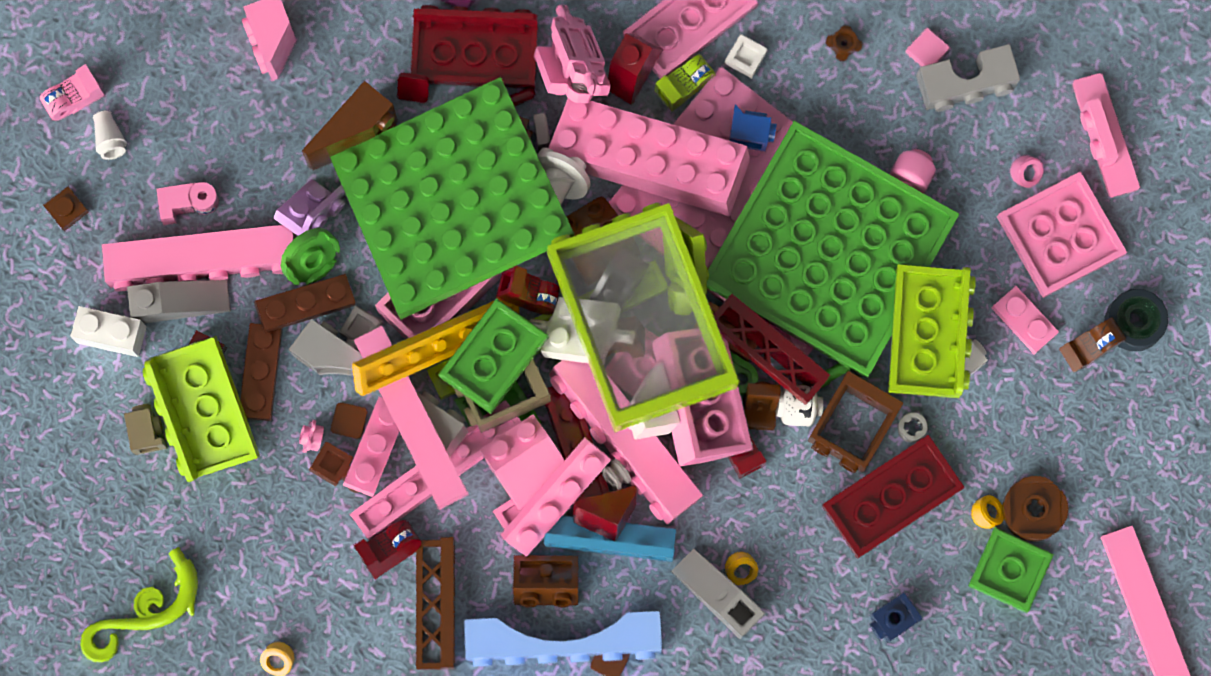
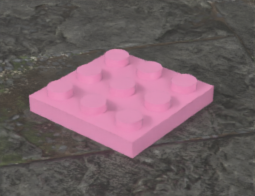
M1081 171L997 215V219L1042 298L1127 254L1126 249Z

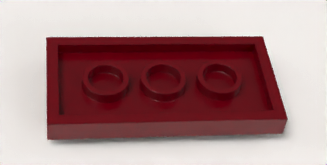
M928 434L823 503L822 507L856 558L859 559L965 487Z

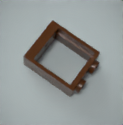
M848 371L811 433L808 442L813 444L811 448L820 455L828 457L831 454L840 460L839 465L852 473H856L857 470L863 473L901 409L903 402ZM845 391L887 415L862 459L820 436Z

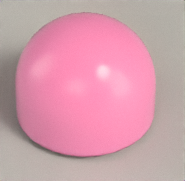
M1028 155L1020 156L1012 163L1010 174L1018 185L1032 188L1043 176V165L1035 157ZM1031 164L1035 170V176L1032 180L1026 181L1024 179V170Z

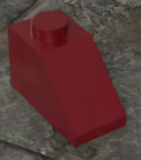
M626 33L610 63L608 80L611 87L609 92L633 105L662 50L637 35Z

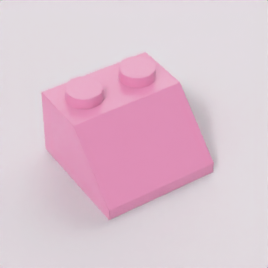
M533 414L479 449L488 466L520 511L565 461Z

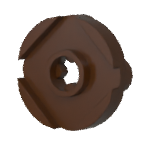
M1029 476L1010 487L1003 499L1002 513L1009 530L1013 534L1029 541H1042L1060 530L1068 516V501L1063 491H1060L1058 486L1053 484V481L1042 476ZM1032 500H1037L1038 506H1043L1044 511L1039 512L1037 517H1033L1032 513L1027 511V506L1031 505Z

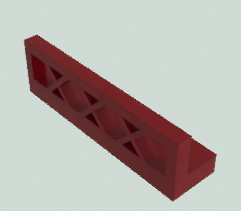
M732 293L714 313L713 317L720 335L805 406L831 376ZM722 315L736 328L728 329L718 319ZM746 336L761 349L750 348L746 344ZM770 356L787 370H777L771 365ZM795 377L803 384L813 386L807 394L796 386Z

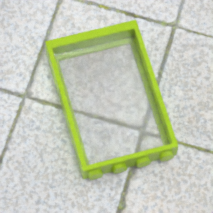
M659 202L650 204L642 209V213L633 216L630 213L619 215L612 219L613 223L602 227L600 224L590 225L582 230V234L571 238L568 234L559 236L551 241V245L547 246V255L614 432L737 389L739 384L670 203L662 206Z

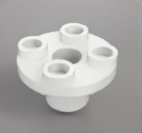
M542 148L537 156L560 205L564 199L575 200L584 197L590 188V178L585 171L586 164L578 157L569 158L554 152L550 148Z

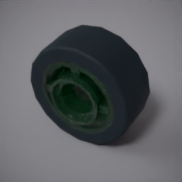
M1130 289L1121 293L1108 306L1104 317L1105 321L1112 317L1115 319L1126 337V340L1118 347L1127 351H1143L1152 347L1165 334L1168 326V311L1163 301L1156 294L1145 289ZM1130 314H1138L1143 320V326H1134L1130 321Z

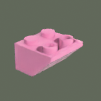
M260 0L243 7L247 17L241 20L250 43L254 46L252 49L262 74L268 72L271 80L274 81L279 78L295 45L296 38L282 1Z

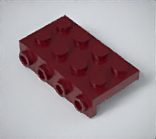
M422 5L420 8L413 9L414 23L410 73L427 76L429 84L482 86L501 77L505 87L535 89L536 60L534 55L538 40L537 14L532 13L528 9L501 12L500 9L492 7L484 8L482 11H470L468 7L455 6L451 10L439 9L435 5Z

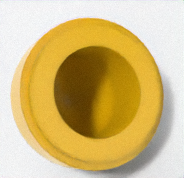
M986 495L975 501L971 508V517L974 523L985 529L1000 525L1004 520L1000 501L992 495ZM987 504H991L996 508L997 515L995 518L989 515Z
M735 552L726 560L725 572L728 579L735 585H745L756 578L758 565L750 554ZM742 564L750 565V572L745 578H739L734 575L735 569Z
M274 642L265 648L260 662L263 669L268 673L283 676L291 670L295 656L289 645L283 642ZM277 655L284 660L285 666L279 669L272 667L269 656Z

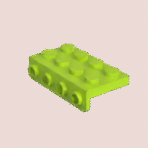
M897 265L888 392L960 398L963 389L968 390L970 371L965 370V358H970L972 339L966 338L967 326L972 327L974 308L968 307L969 295H974L976 277L970 276V267H963L962 270Z
M217 336L153 356L144 362L143 376L148 386H152L156 397L154 398L155 409L159 416H163L167 426L165 428L166 439L170 446H174L178 456L176 459L178 471L182 476H185L188 482L194 481L198 477L257 459L260 456Z

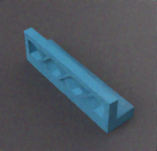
M562 516L550 531L545 533L544 545L550 548L672 562L676 529L626 523L617 541H613L575 524L571 516Z

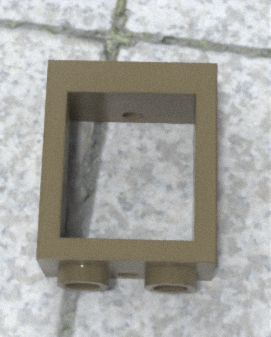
M534 359L531 360L523 371L534 396L486 418H483L475 402L454 388L458 398L464 396L469 407L464 409V412L471 427L478 425L480 432L483 433L551 402L550 394Z

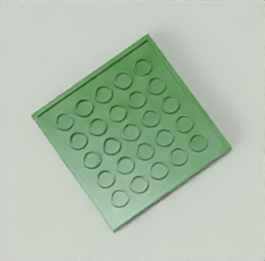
M501 77L330 157L400 319L406 318L546 252L547 246L552 244L551 241L559 236L567 234L570 235V238L575 236Z
M793 121L710 265L707 288L726 299L732 293L766 322L867 379L892 335L897 265L930 267L959 213L800 123Z

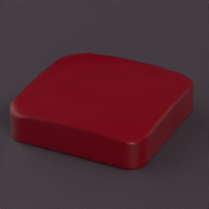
M400 73L397 81L398 99L427 103L429 98V78L420 74Z

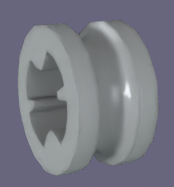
M916 412L905 414L898 424L900 437L909 443L921 440L928 429L926 419ZM911 419L918 422L916 426H921V431H916L914 436L907 434L909 429H904V424H909Z
M612 459L610 466H605L601 471L605 481L614 490L621 489L623 483L628 484L631 482L628 471L617 459Z

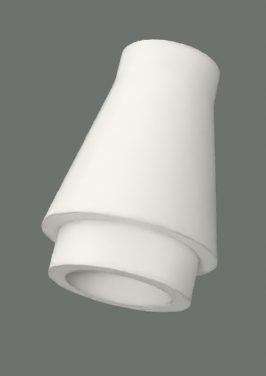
M110 111L96 113L93 116L96 152L106 160L122 156L126 151L125 146L127 142L115 123L112 113Z

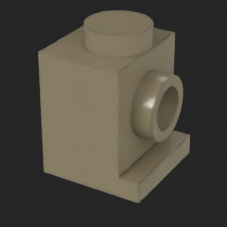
M151 404L137 405L132 407V412L124 413L130 450L135 455L167 449L166 442L158 436L163 434L161 418L154 415Z

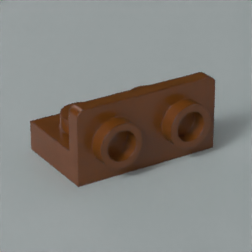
M514 555V605H522L528 608L537 605H550L559 608L578 605V555H528L527 557L525 555Z

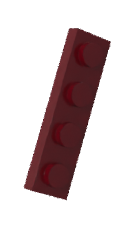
M551 386L547 388L551 402L545 404L561 455L566 460L584 438L588 439L591 443H593L586 419H579L571 410V402L565 394H559ZM601 472L577 498V501L610 492Z

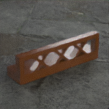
M441 537V540H421V546L416 551V670H455L454 537ZM423 546L441 547V561L433 569L423 561ZM423 566L429 571V573L424 578ZM440 568H441V578L436 574V572H437ZM432 576L441 583V594L433 602L423 593V585ZM423 598L430 604L424 611ZM440 600H441V610L436 606V604H437ZM432 608L441 615V626L433 634L423 626V617ZM423 631L429 636V638L424 643ZM440 632L441 643L435 638ZM432 640L441 648V663H423V649Z

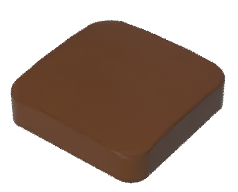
M338 403L330 428L331 432L345 437L360 439L368 415L367 410L355 405Z
M622 654L623 660L603 661V655H594L590 668L604 676H621L630 654Z

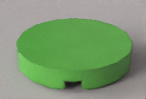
M324 228L310 229L298 235L287 246L282 255L280 264L282 273L294 285H300L299 283L302 282L308 285L325 277L336 263L334 259L336 252L338 254L340 252L338 239Z

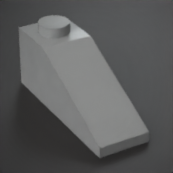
M227 280L155 282L127 286L130 317L139 319L144 324L231 312Z

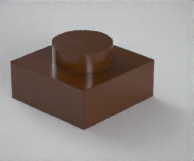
M69 186L43 205L63 231H66L89 213Z

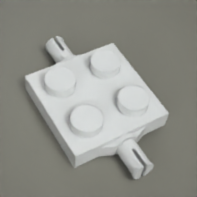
M564 297L558 298L554 313L549 321L530 320L532 324L549 336L541 349L544 358L588 363ZM579 299L604 365L607 353L615 342L633 344L635 333L634 331L617 329V322L621 313L619 304Z

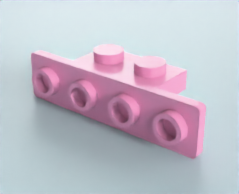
M1098 73L1074 80L1072 86L1081 111V123L1084 130L1088 132L1091 141L1090 150L1093 158L1098 162L1109 197L1113 198L1137 191L1140 185L1103 75Z

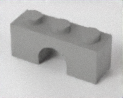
M1010 44L979 52L975 60L979 75L973 79L958 77L952 69L950 60L920 67L916 77L926 111L935 109L936 112H942L953 108L954 103L965 101L966 104H973L983 100V96L995 93L997 97L1012 93L1014 91L1013 88H1016L1020 81V76Z

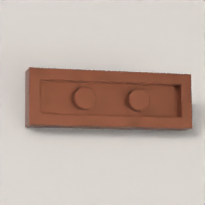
M346 274L262 298L254 303L264 333L347 309L356 304Z
M250 323L240 398L247 419L272 420L283 328L264 333L261 324Z

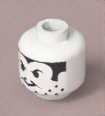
M796 385L806 394L813 387L808 385ZM785 388L780 392L776 417H780L783 424L811 426L816 416H822L823 398L817 397V393L805 406Z

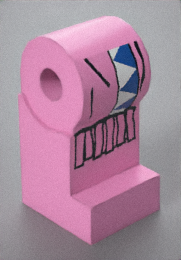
M86 64L75 70L76 74L60 84L50 87L41 94L40 100L53 121H58L72 113L74 114L105 96Z
M206 182L156 189L160 219L164 225L176 224L175 215L197 212L202 215H208L216 210L219 203L215 189Z

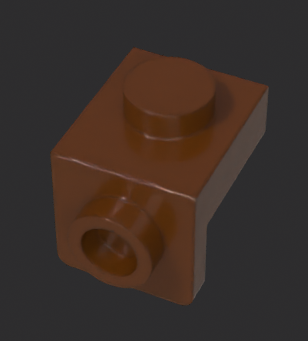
M764 381L754 384L748 383L743 399V409L749 430L773 431L775 429L776 408L780 399V385H771Z

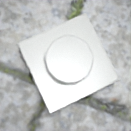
M740 34L727 56L725 64L752 78L768 49Z

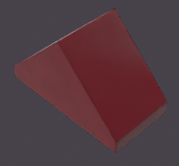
M636 485L574 501V523L610 540L617 541L636 507L638 491Z

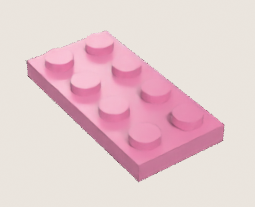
M663 0L624 30L623 36L626 33L637 35L662 50L652 69L661 79L683 66L757 7L758 2L756 0Z

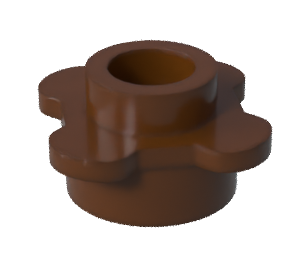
M847 25L842 26L834 35H829L826 38V46L833 49L836 53V59L841 62L846 61L853 52L861 51L863 47L862 41L857 39L852 28ZM846 41L847 45L843 46L841 42Z

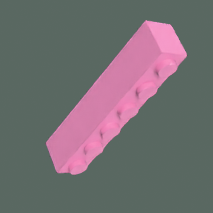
M284 225L102 244L104 278L110 288L114 287L115 291H127V286L155 282L197 281L196 278L209 277V280H226L228 275L241 274V277L250 278L259 276L260 271L272 270L273 274H283L280 266L281 258L287 246L296 238V234Z
M562 360L553 367L549 375L554 389L559 394H565L571 402V410L579 419H586L587 424L591 427L590 433L600 445L604 444L611 453L609 455L610 459H617L626 468L631 477V486L636 485L637 493L639 495L643 494L650 502L649 508L658 520H664L668 525L703 496L656 436L635 440L633 432L629 428L614 432L589 363ZM608 376L620 409L627 407L630 402Z

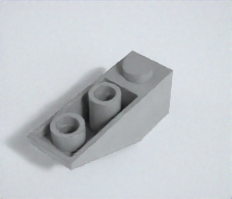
M694 548L671 571L740 640L765 614L741 589Z

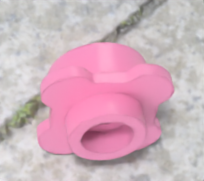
M312 420L308 426L303 425L299 444L303 445L302 452L304 453L309 450L318 451L320 448L324 427L316 425V420Z

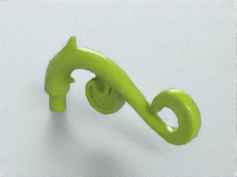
M180 547L168 553L176 565L174 570L177 573V578L174 586L180 585L176 600L164 611L154 614L150 611V606L156 604L159 608H162L165 602L164 595L159 589L153 587L142 589L134 599V609L138 617L100 620L84 629L81 635L80 646L83 654L93 662H106L112 659L118 650L119 639L113 633L110 634V642L106 647L99 648L94 644V635L102 629L151 630L173 623L183 616L186 611L189 612L190 616L195 615L194 605L198 588V576L192 560L185 557Z

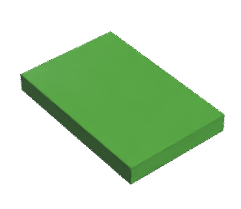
M496 298L439 373V377L492 414L549 336Z

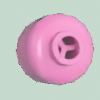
M919 149L904 151L898 156L890 171V175L925 193L935 176L936 168L932 157L928 153Z

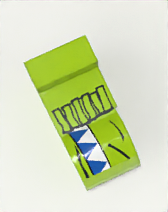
M699 54L670 75H665L655 82V92L669 110L673 112L700 91L709 80L716 76V73L702 55Z

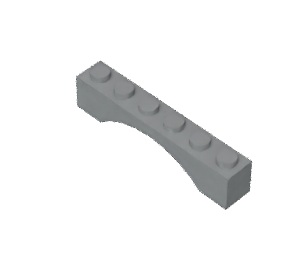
M312 319L288 349L297 360L319 375L341 374L354 376L352 363L362 359L354 341L348 338L344 342L336 336L338 331L325 321L319 325ZM426 391L422 394L417 392L449 457H451L468 433L463 424L465 419L452 409L445 412L437 406L439 401Z

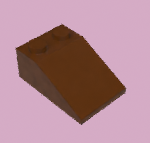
M364 80L302 150L308 167L314 171L331 164V156L397 126L398 119L393 103Z

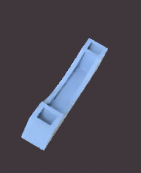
M660 611L627 612L615 624L603 631L583 639L570 641H546L529 637L508 627L497 618L464 620L466 660L473 661L474 667L493 666V660L506 659V665H523L526 658H538V664L558 663L557 657H571V662H589L590 656L603 655V661L623 660L622 654H635L637 660L655 659V653H661Z

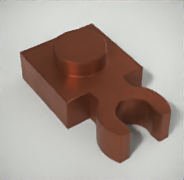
M326 441L310 466L309 471L337 486L341 479L345 481L350 469L349 464L354 457ZM348 488L351 492L359 493L356 490Z

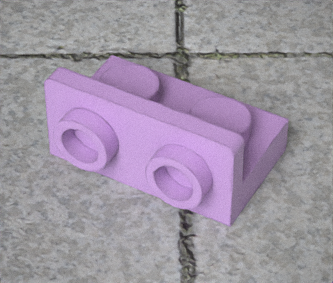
M311 179L276 210L274 219L296 235H300L310 229L323 228L330 215L333 217L337 216L345 204V201L342 200L345 194L343 186L340 185L331 193Z

